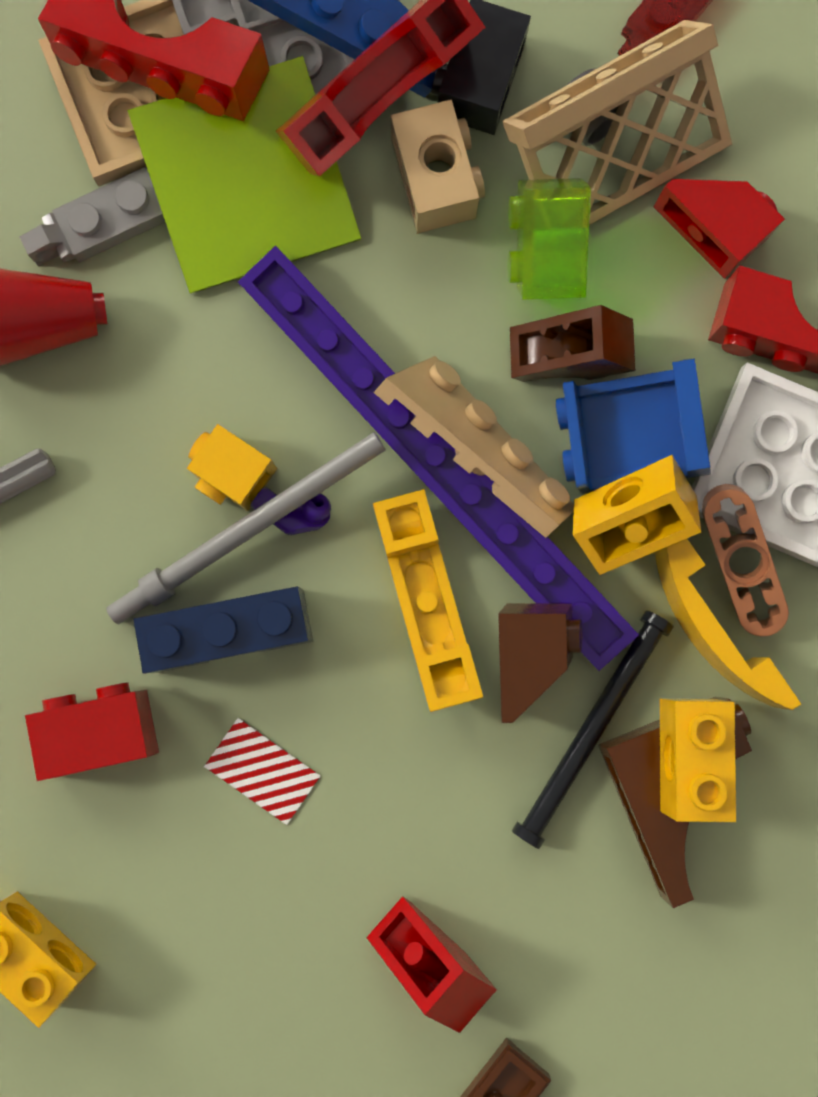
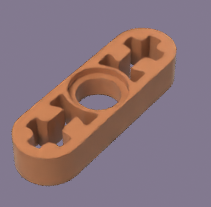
M733 484L716 486L703 499L702 515L735 612L742 627L750 634L755 636L773 635L786 624L789 610L754 503L749 495L739 486ZM730 498L734 505L743 504V508L735 512V517L742 534L731 536L725 519L722 516L713 518V514L721 510V500ZM749 529H753L752 534H743ZM720 538H729L725 542L720 543ZM742 547H751L760 553L758 567L747 574L737 573L729 566V560L733 552ZM767 578H769V582H768V583H764V582H763V581H765ZM758 585L767 605H775L768 609V618L759 620L755 613H749L755 609L749 587ZM738 587H742V588H743L742 590H740L739 592H737V588H738Z

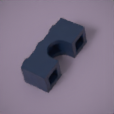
M298 586L133 619L143 674L159 673L209 663V661L314 642L304 590Z

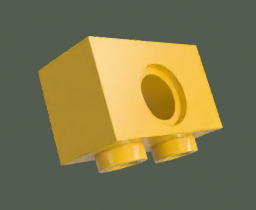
M673 455L574 499L573 536L599 575L701 533L697 495Z
M659 698L660 812L677 822H736L735 702L717 699Z

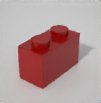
M129 682L97 688V700L77 704L76 694L42 700L44 711L25 715L37 781L147 758L159 753L148 691L131 692Z

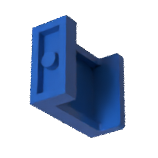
M695 358L672 362L673 370L577 386L574 381L563 382L564 398L556 399V411L560 429H569L571 449L563 451V465L567 482L575 481L576 488L581 493H589L670 455H673L686 478L711 475Z

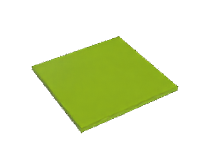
M303 56L269 66L270 71L244 121L227 115L214 116L204 111L199 105L179 98H165L127 110L190 294L242 278L275 245L293 262L361 240L337 161L320 177L311 175L276 133L280 126L315 96Z

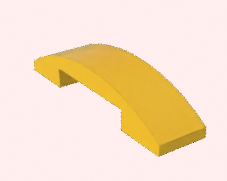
M422 489L373 503L429 711L434 712L483 698L469 644L466 642L440 551L439 539L425 490Z
M684 539L656 551L657 569L669 605L687 637L709 664L730 683L760 702L774 708L793 710L801 705L769 657H752L748 661L744 660L688 577L706 565L689 540Z

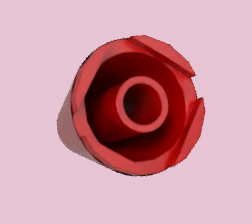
M0 268V366L98 336L97 325L108 324L104 292L93 293L91 282Z

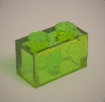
M582 178L518 180V196H509V229L517 230V251L508 252L509 283H517V289L522 300L586 298L591 187Z

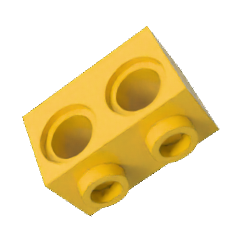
M17 891L0 901V993L39 1028L64 1003L97 964Z

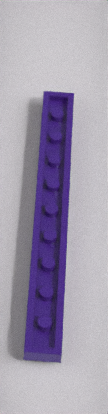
M276 245L238 281L246 292L535 603L572 604V619H581L583 639L581 653L598 671L605 667L639 636L633 627L548 536L545 538L492 493L494 481L487 475L480 476L473 472L469 474L453 460L456 455L455 448L437 433L433 432L427 438L410 424L416 415L397 399H394L390 405H387L374 394L380 384L387 377L395 373Z

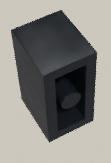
M470 0V5L486 28L454 55L448 64H444L436 70L431 94L438 96V103L452 99L457 119L465 118L468 127L495 135L526 45L531 16L483 0Z

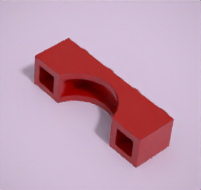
M48 0L38 17V21L51 44L52 51L64 62L74 66L83 64L100 70L118 82L131 81L148 87L166 99L179 98L199 105L204 111L214 116L227 115L244 121L270 71L260 33L211 17L194 31L172 38L149 37L131 29L121 0Z
M420 0L280 126L276 133L309 174L320 177L361 140L369 126L391 104L424 77L446 64L485 29V25L468 0Z
M740 265L724 284L708 340L722 344V349L732 355L748 357L755 354L771 359L772 364L781 370L790 372L807 370L818 374V330L811 326L800 313L794 299L792 282Z

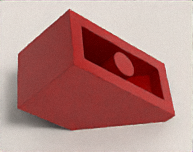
M672 179L665 185L653 206L724 279L758 249L785 220L777 211L774 201L764 192L757 191L748 181Z
M403 896L366 937L423 1014L458 1033L465 1028L497 990L466 952Z

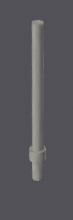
M373 432L166 569H154L138 580L139 586L109 605L106 608L108 615L113 622L119 625L148 605L158 606L175 595L174 588L386 451L382 442Z

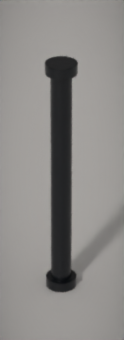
M648 610L644 612L640 619L644 624L638 633L639 636L632 642L524 822L520 823L517 821L513 827L512 832L535 848L540 849L545 841L541 836L662 635L669 636L674 628L670 622Z

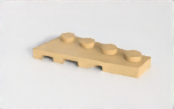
M433 356L387 377L380 384L374 394L387 405H390L394 399H397L416 415L410 423L427 438L435 432L455 448L456 455L453 460L469 474L473 472L480 476L487 475L494 481L492 493L545 538L574 512V503L570 500L567 489L558 480L545 474L533 461V455L529 448L521 441L512 438L497 422L494 411L486 403L475 399L460 383L461 379L456 370L449 364Z

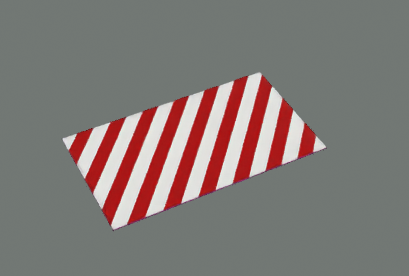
M237 718L204 766L286 825L320 778V775L239 718Z

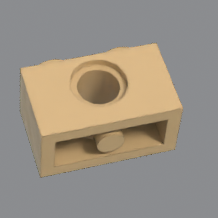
M452 99L390 115L391 141L417 234L476 219L479 199L485 197L484 181L479 166H470L466 152L471 150L472 147L469 127L465 118L457 119ZM433 161H443L449 164L451 168L448 171L439 173L430 170L427 165Z

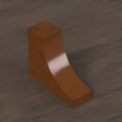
M713 697V698H710V699L731 701L729 698H721V697ZM735 704L736 760L752 751L746 737L751 734V727L744 711L738 704ZM659 719L600 743L598 746L660 897L672 908L694 900L689 887L685 865V842L689 822H677L660 812Z

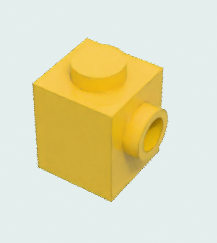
M219 424L215 426L211 434L208 432L201 434L193 444L188 458L192 461L187 469L199 478L194 488L219 505L227 497L246 511H249L254 498L267 485L277 470V467L270 458Z

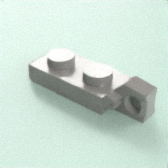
M145 166L52 210L53 213H48L42 217L44 224L21 235L20 239L28 256L38 266L60 256L63 262L77 259L80 263L165 223V219L150 175Z

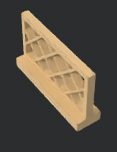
M683 20L502 121L509 141L517 144L552 241L558 243L732 145L710 50L718 46L713 24ZM695 64L698 82L689 101L673 94L682 70ZM663 81L661 88L655 86ZM647 90L658 96L646 125L643 126L627 118L636 96ZM669 101L686 107L674 138L657 132ZM618 107L615 114L609 112L610 110ZM698 113L708 117L713 137L694 147L686 142ZM603 116L613 121L601 151L599 152L581 145L590 122ZM624 125L642 132L630 163L612 157ZM573 132L570 140L563 138L567 134ZM654 138L671 144L661 167L652 172L642 168ZM557 141L567 145L557 174L554 177L543 173L536 152ZM683 149L688 151L681 155ZM579 150L598 157L586 188L567 182ZM609 162L626 168L627 171L617 192L609 196L597 193ZM639 174L644 175L643 177L637 180ZM546 181L553 183L550 191ZM564 187L583 194L575 215L560 223L556 208ZM594 199L600 200L599 202L592 205Z

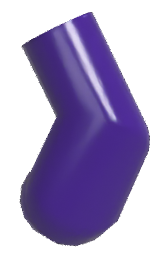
M264 487L254 498L250 507L256 510L277 496V494L268 487ZM320 493L273 525L287 535L319 530L330 519V501L325 495Z

